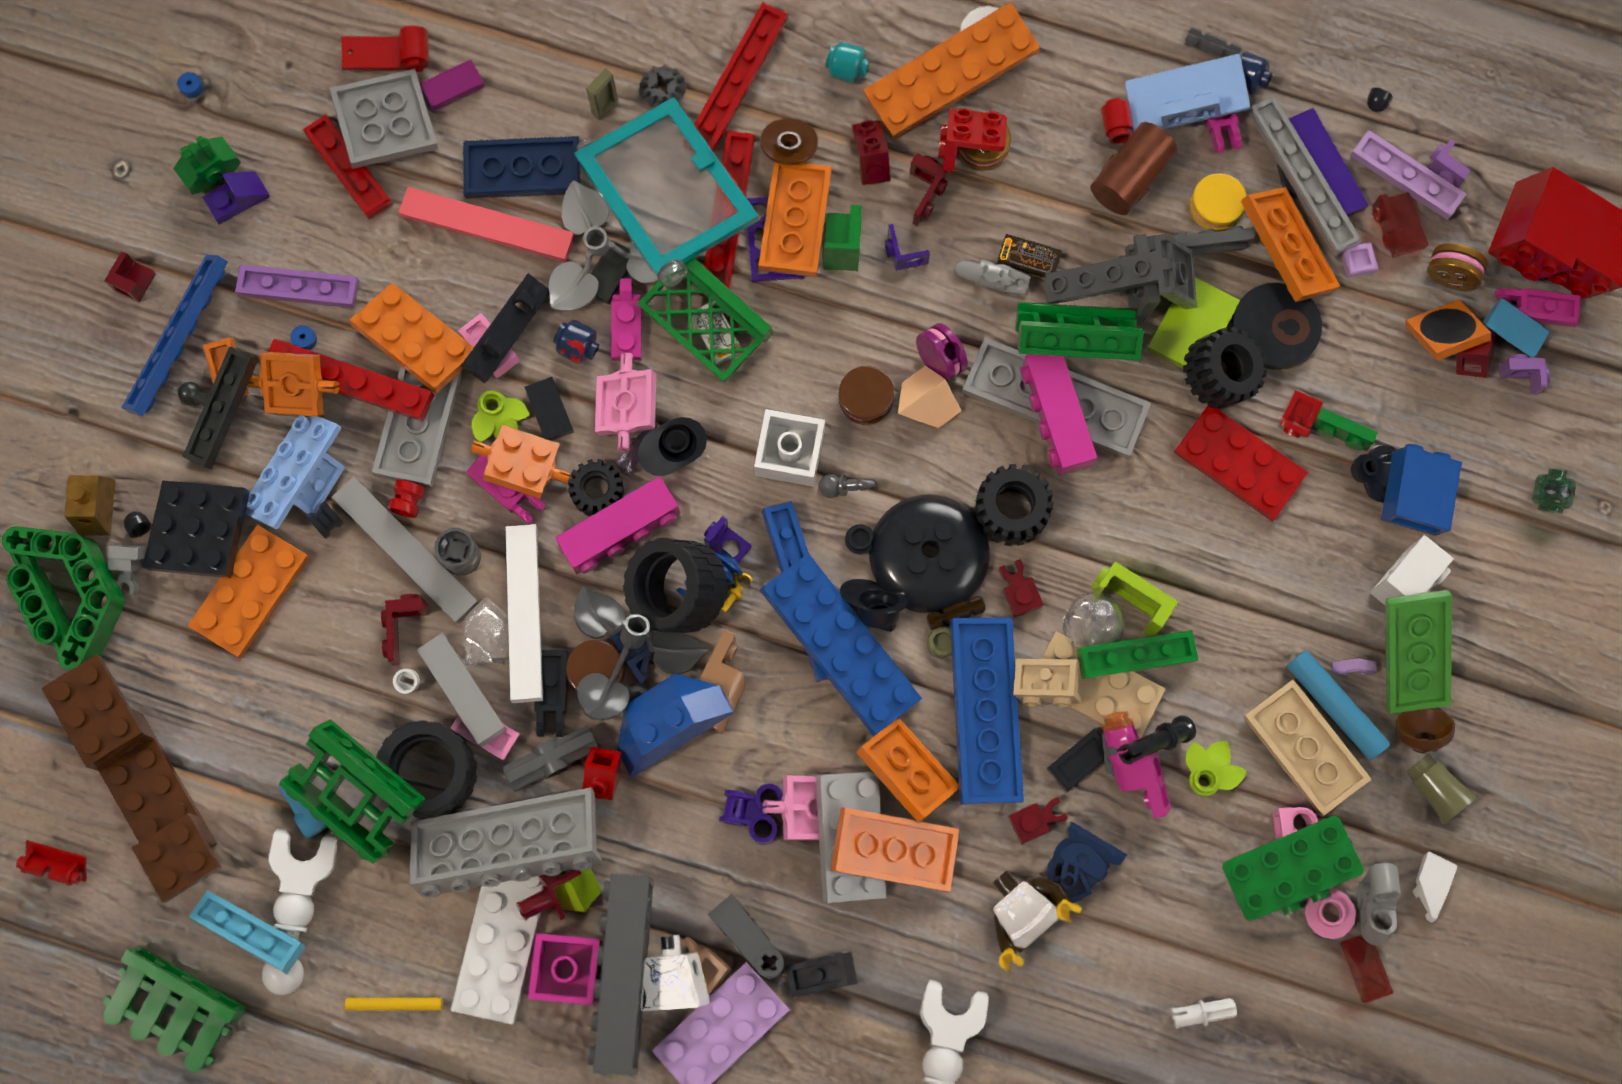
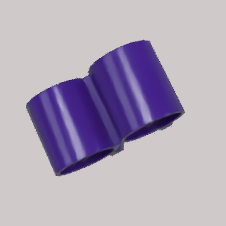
M766 783L757 789L755 796L743 792L725 790L724 795L727 798L723 816L719 817V822L742 827L748 826L750 836L755 843L759 845L772 843L777 836V825L775 820L768 816V814L774 813H763V808L766 807H763L760 798L764 792L772 791L777 794L778 801H781L783 796L781 789L777 785ZM736 802H738L736 814L733 815ZM760 822H767L772 826V832L766 838L757 837L754 833L755 826Z

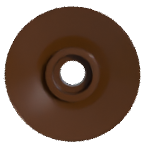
M784 118L771 122L763 129L760 136V146L764 154L774 162L784 165H796L809 160L815 154L818 147V137L814 129L807 123L798 119Z

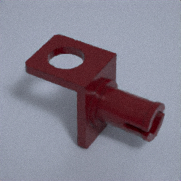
M572 869L565 875L558 877L538 876L542 884L541 891L522 901L516 902L524 921L548 908L553 910L560 920L565 919L554 888L581 875V870Z

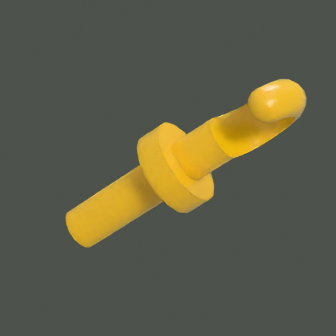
M738 574L735 577V588L730 587L728 590L729 596L723 608H721V612L726 613L735 600L739 601L742 598L741 591L743 587L738 581L740 578H747L751 584L753 580L749 574Z

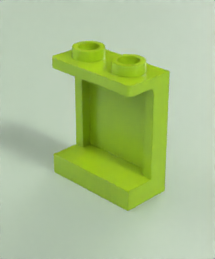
M1116 561L1110 569L1104 566L1090 587L1095 590L1091 597L1094 601L1098 599L1106 588L1149 615L1151 618L1142 631L1148 637L1155 636L1160 631L1178 604V601Z

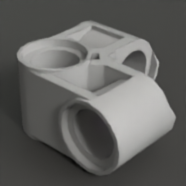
M1389 863L1372 865L1358 885L1357 904L1360 911L1361 933L1365 941L1371 945L1380 946L1385 944L1397 927L1396 904L1401 896L1398 867ZM1374 922L1381 924L1385 930L1378 929Z

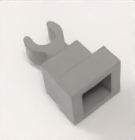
M108 545V570L120 571L116 583L121 592L122 585L127 583L130 587V595L138 593L139 588L134 580L133 571L140 570V559L145 558L147 546Z

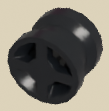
M325 501L319 505V510L306 516L309 522L325 539L331 536V531L335 527H341L345 524Z

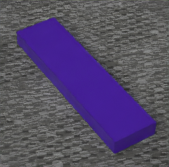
M1314 107L1288 118L1346 215L1349 217L1365 210L1368 207V203Z

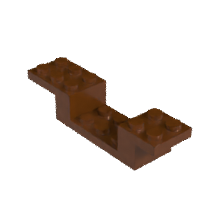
M96 654L43 686L42 690L85 767L99 771L139 843L131 848L160 900L164 903L170 901L221 869L220 863L211 850L217 842L144 715L130 708L102 657Z

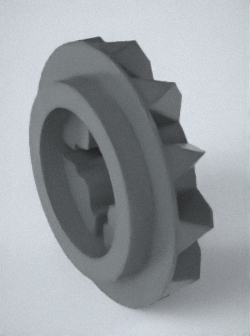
M666 64L663 67L653 66L650 71L644 72L640 82V93L643 100L654 108L673 97L679 103L684 97L686 90L684 76L678 72L677 68H670ZM658 79L662 80L665 84L669 83L667 85V95L661 88H657Z

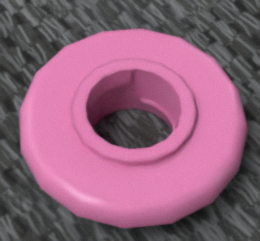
M1331 889L1329 890L1331 896L1316 903H1313L1311 898L1308 900L1305 916L1313 932L1324 938L1335 939L1343 937L1350 932L1355 924L1356 912L1352 901L1346 894L1339 890ZM1328 904L1334 905L1339 910V919L1336 922L1325 920L1322 915L1323 906Z

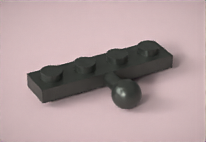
M229 346L209 395L204 394L201 387L195 382H185L179 387L178 397L182 403L204 406L182 457L202 467L212 469L257 365L258 358Z

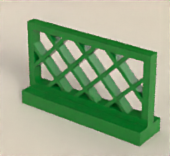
M695 258L684 264L682 260L675 263L637 303L644 312L723 383L733 375L763 342L766 343L773 335L772 327ZM678 272L687 278V289L670 290V280ZM691 283L698 289H691ZM688 295V310H671V296ZM691 295H706L709 298V309H692ZM655 296H667V311H654L647 304ZM713 303L716 304L719 308H713ZM726 313L730 317L731 328L713 329V314ZM709 314L710 329L693 330L692 315ZM688 315L689 330L676 331L672 327L671 316ZM660 316H667V322ZM734 321H735L741 328H734ZM731 333V349H714V334ZM735 333H748L755 339L747 348H735ZM710 334V350H697L693 346V335ZM689 335V342L683 336ZM742 353V354L735 360V354ZM704 355H710L711 362ZM714 355H732V364L724 373L715 366Z

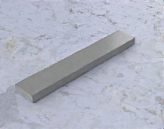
M1272 96L1251 106L1247 111L1333 256L1335 257L1359 245L1362 239L1276 97Z
M355 477L351 478L332 496L334 501L456 624L479 603Z

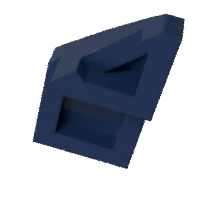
M621 632L614 636L610 635L617 649L622 653L624 645L620 640ZM646 641L637 649H629L625 658L626 663L640 684L645 682L651 655Z

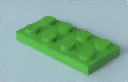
M1448 590L1385 599L1386 709L1390 714L1450 706L1452 595Z

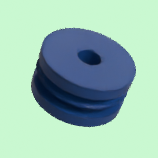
M186 72L178 78L177 86L185 97L196 98L202 93L203 83L195 73Z
M300 325L293 329L291 342L295 346L311 350L317 343V336L310 327Z

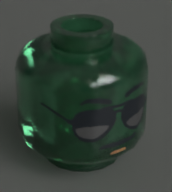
M1548 469V474H1540L1535 479L1532 502L1538 505V510L1563 514V510L1572 507L1576 482L1567 477V471Z

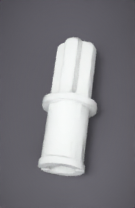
M1231 998L1207 1003L1199 1000L1198 1004L1171 1008L1172 1021H1175L1173 1022L1175 1029L1202 1023L1204 1026H1208V1022L1236 1017L1237 1009L1235 1002Z

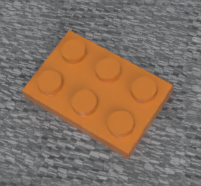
M899 717L856 752L918 823L923 821L959 790V784Z

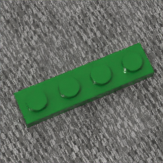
M1192 630L1076 649L1082 680L1192 663L1199 660Z

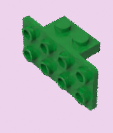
M1331 816L1229 859L1222 864L1225 877L1247 921H1254L1273 912L1282 911L1284 916L1302 908L1301 902L1310 898L1313 903L1324 900L1331 896L1329 890L1362 875L1364 872L1363 865L1340 818L1337 816Z

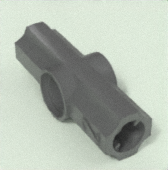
M588 725L560 739L554 738L538 745L532 750V753L507 764L503 769L509 783L516 792L544 777L548 779L566 771L571 767L570 764L588 756L591 747H599Z

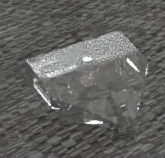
M485 597L464 620L465 666H475L476 663H498L499 665H505L506 660H509L508 614Z

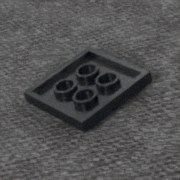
M162 480L143 568L149 571L231 579L250 491L243 487Z

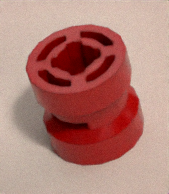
M397 479L394 486L395 498L389 500L387 509L400 516L416 518L419 511L416 504L423 498L426 489L413 482Z

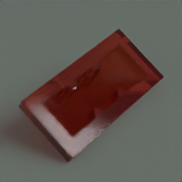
M1362 935L1340 942L1363 1004L1394 994L1375 945L1366 942Z

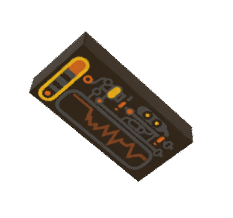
M1006 234L997 264L1010 266L1013 269L1045 278V274L1056 271L1062 250Z

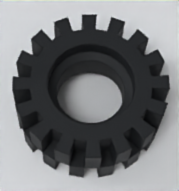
M592 459L587 460L588 464L586 465L580 463L578 465L579 469L577 471L574 469L571 473L572 478L568 480V492L573 504H575L580 512L583 511L587 516L596 514L623 498L624 486L619 471L616 468L614 469L611 463L607 462L605 464L601 459H597V462H593ZM593 478H601L608 484L606 494L598 499L590 498L585 493L586 483Z

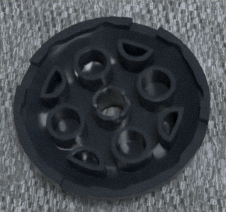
M928 494L904 499L887 510L874 528L872 547L869 551V562L876 583L883 589L905 596L908 599V606L905 609L929 614L936 611L940 613L946 607L969 600L985 579L990 562V547L987 535L973 512L951 498ZM927 545L933 546L937 549L938 555L928 558L922 553V548Z

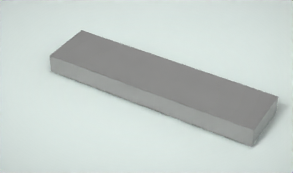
M443 632L417 649L480 747H483L507 730Z

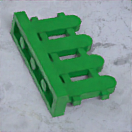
M141 946L127 949L121 962L127 964L128 968L125 966L120 968L118 975L122 979L112 997L110 995L105 996L102 1004L107 1006L103 1013L104 1021L109 1025H116L121 1023L125 1017L133 1021L130 1034L137 1041L149 1038L152 1033L161 1037L157 1044V1050L162 1056H171L180 1048L188 1053L184 1060V1065L190 1072L200 1071L206 1064L209 1066L213 1065L217 1057L211 1054L222 1035L228 1036L232 1030L227 1024L241 1019L247 1007ZM149 977V978L153 979V980L156 981V982L153 983V982L149 981V980L146 979V978ZM142 988L149 992V995L140 1011L137 1012L131 1006ZM175 992L179 994L180 996H182V999L175 996L173 993ZM167 1004H170L176 1010L165 1028L158 1024V1021ZM203 1008L206 1011L210 1012L209 1015L201 1011L200 1009ZM196 1019L203 1023V1026L192 1044L185 1037Z

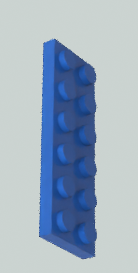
M809 553L760 589V592L873 737L922 699Z
M952 618L950 620L960 805L1024 802L1018 700L1013 695L1015 653L1012 618Z

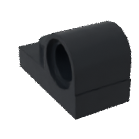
M852 952L785 966L792 998L858 984Z

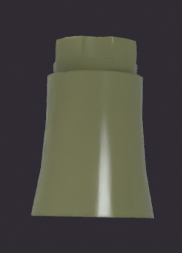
M1429 753L1406 771L1411 779L1414 780L1413 784L1433 807L1443 825L1478 797L1462 785L1440 761L1436 763V760Z

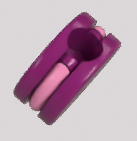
M937 323L917 336L916 346L924 365L942 376L947 382L967 369L968 360L965 350L954 332L946 325Z

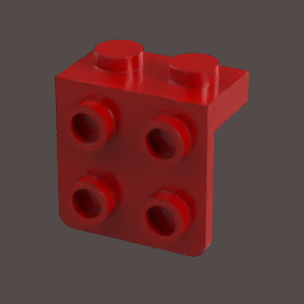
M949 108L947 125H941L938 158H943V170L954 172L958 147L1004 151L1006 146L1007 117L994 111L978 112L967 108Z

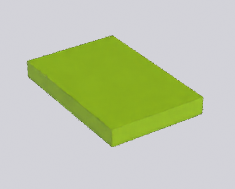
M1196 277L1197 308L1186 310L1172 302L1147 348V351L1182 369L1187 364L1184 361L1185 354L1189 353L1188 348L1190 345L1208 334L1226 328L1240 302L1239 299Z

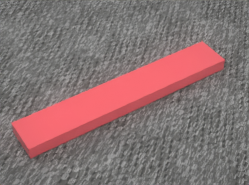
M407 187L398 212L400 217L561 262L567 261L575 238L574 233L411 187Z

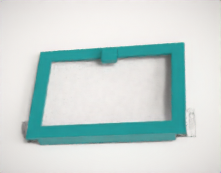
M674 97L594 142L589 138L582 140L577 146L578 151L574 152L575 158L581 165L582 170L663 286H673L686 276L688 269L684 263L759 221V215Z

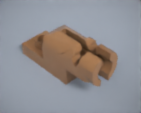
M723 630L699 680L721 686L734 711L745 689L744 673L725 664L726 661H732L738 645L734 644L736 641L735 635ZM728 718L717 723L710 730L723 734L729 722Z

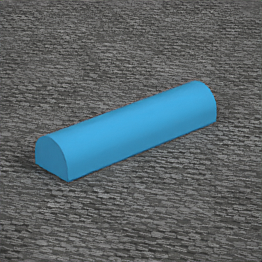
M1308 650L1301 652L1286 665L1287 669L1369 761L1390 746V742Z

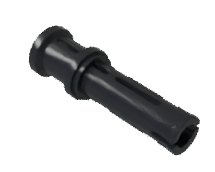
M1180 715L1174 718L1172 723L1164 722L1158 725L1155 732L1120 746L1119 751L1123 753H1120L1119 757L1123 763L1130 765L1161 749L1173 750L1178 747L1180 742L1188 743L1195 738V724L1189 717Z

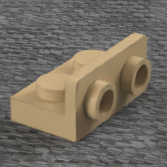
M1016 659L1013 695L1023 702L1024 706L1041 707V703H1053L1055 707L1069 708L1072 706V703L1080 704L1081 696L1077 693L1080 662L1077 659Z

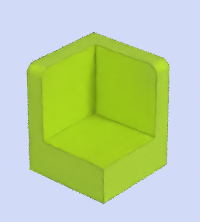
M591 868L581 870V875L554 888L562 910L586 912L601 893V887ZM567 870V871H562L559 875H555V876L558 877V876L565 875L566 873L569 872V870Z

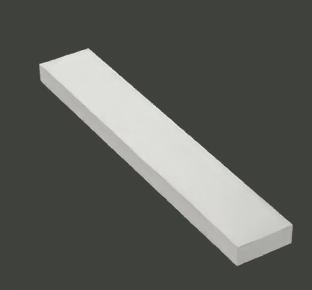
M536 524L506 526L510 700L512 703L543 701Z

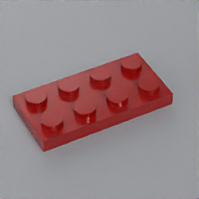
M1208 405L1173 452L1272 522L1308 474V471L1220 410L1208 407Z

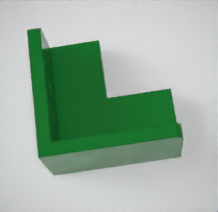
M850 205V214L827 213L823 269L858 271L862 205Z

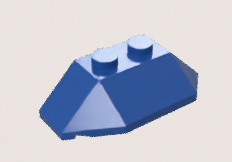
M673 674L627 704L623 710L617 751L621 752V759L629 776L634 777L735 712L721 686Z

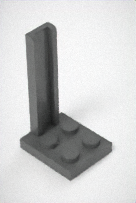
M1234 226L1226 231L1215 232L1214 229H1207L1198 234L1188 235L1186 232H1179L1171 235V237L1193 251V256L1242 251L1247 247L1248 242L1254 239L1256 234L1254 228L1243 229L1242 226ZM1134 235V244L1127 245L1125 248L1126 255L1119 258L1156 251L1155 236L1157 235ZM1158 284L1125 290L1129 308L1136 311L1137 323L1144 322L1162 298L1159 295Z
M1161 234L1155 236L1156 251L1045 274L1047 303L1059 304L1158 284L1159 295L1186 310L1197 308L1193 251L1168 234Z

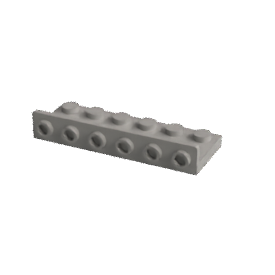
M591 788L411 822L410 886L420 896L425 898H436L442 893L453 891L463 893L469 891L470 888L480 886L495 887L507 881H527L534 876L559 875L562 871L572 869L588 870L594 865L602 864V857L596 850L595 793Z

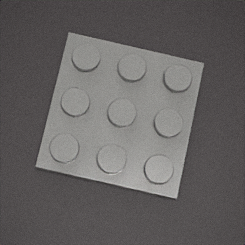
M415 69L330 88L352 169L438 149Z

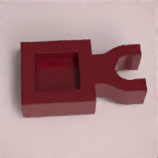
M1021 559L1014 562L1017 569L1015 574H1009L1005 565L1000 566L998 569L1001 577L1009 583V586L1004 587L1003 592L1014 618L1042 608L1044 605L1033 578L1024 579V566Z
M1058 797L1050 800L1045 808L1041 810L1036 802L1008 816L1021 845L1050 832L1048 823H1060L1068 819L1066 813L1061 816L1052 814V806L1060 803Z

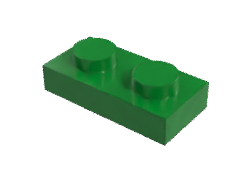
M1323 408L1319 411L1312 425V428L1316 429L1317 433L1326 438L1335 437L1344 441L1346 446L1354 450L1366 451L1374 443L1378 434L1377 431Z

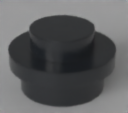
M858 524L852 526L845 536L847 548L857 555L868 553L872 547L874 532L866 525Z

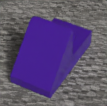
M256 171L222 174L227 184L202 198L216 222L220 225L269 198L270 195Z

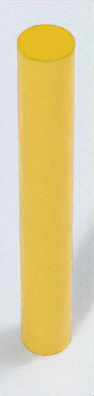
M442 997L345 999L346 1011H441L443 1007Z

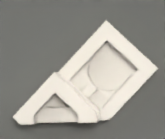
M1428 851L1423 856L1415 881L1417 887L1412 891L1416 898L1420 897L1427 911L1425 916L1429 922L1433 923L1437 919L1447 897L1457 865Z

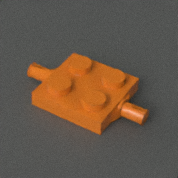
M264 352L260 354V375L251 376L247 388H260L264 398L265 413L320 416L324 414L323 392L337 394L340 387H336L340 385L338 381L322 380L320 355Z
M502 425L498 438L491 446L476 440L473 441L471 446V453L487 457V467L483 480L541 499L544 488L551 479L566 483L567 485L569 478L571 479L570 472L555 468V458L559 449V443Z

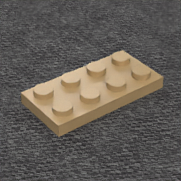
M1056 631L1041 659L1078 660L1076 649L1085 646ZM1079 667L1077 693L1081 696V703H1072L1069 709L1105 728L1115 724L1133 722L1139 738H1141L1166 688L1135 672L1082 680Z
M1294 679L1243 716L1320 817L1326 815L1372 780Z

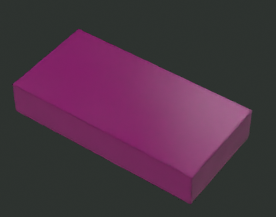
M471 59L420 83L421 89L433 111L485 87Z

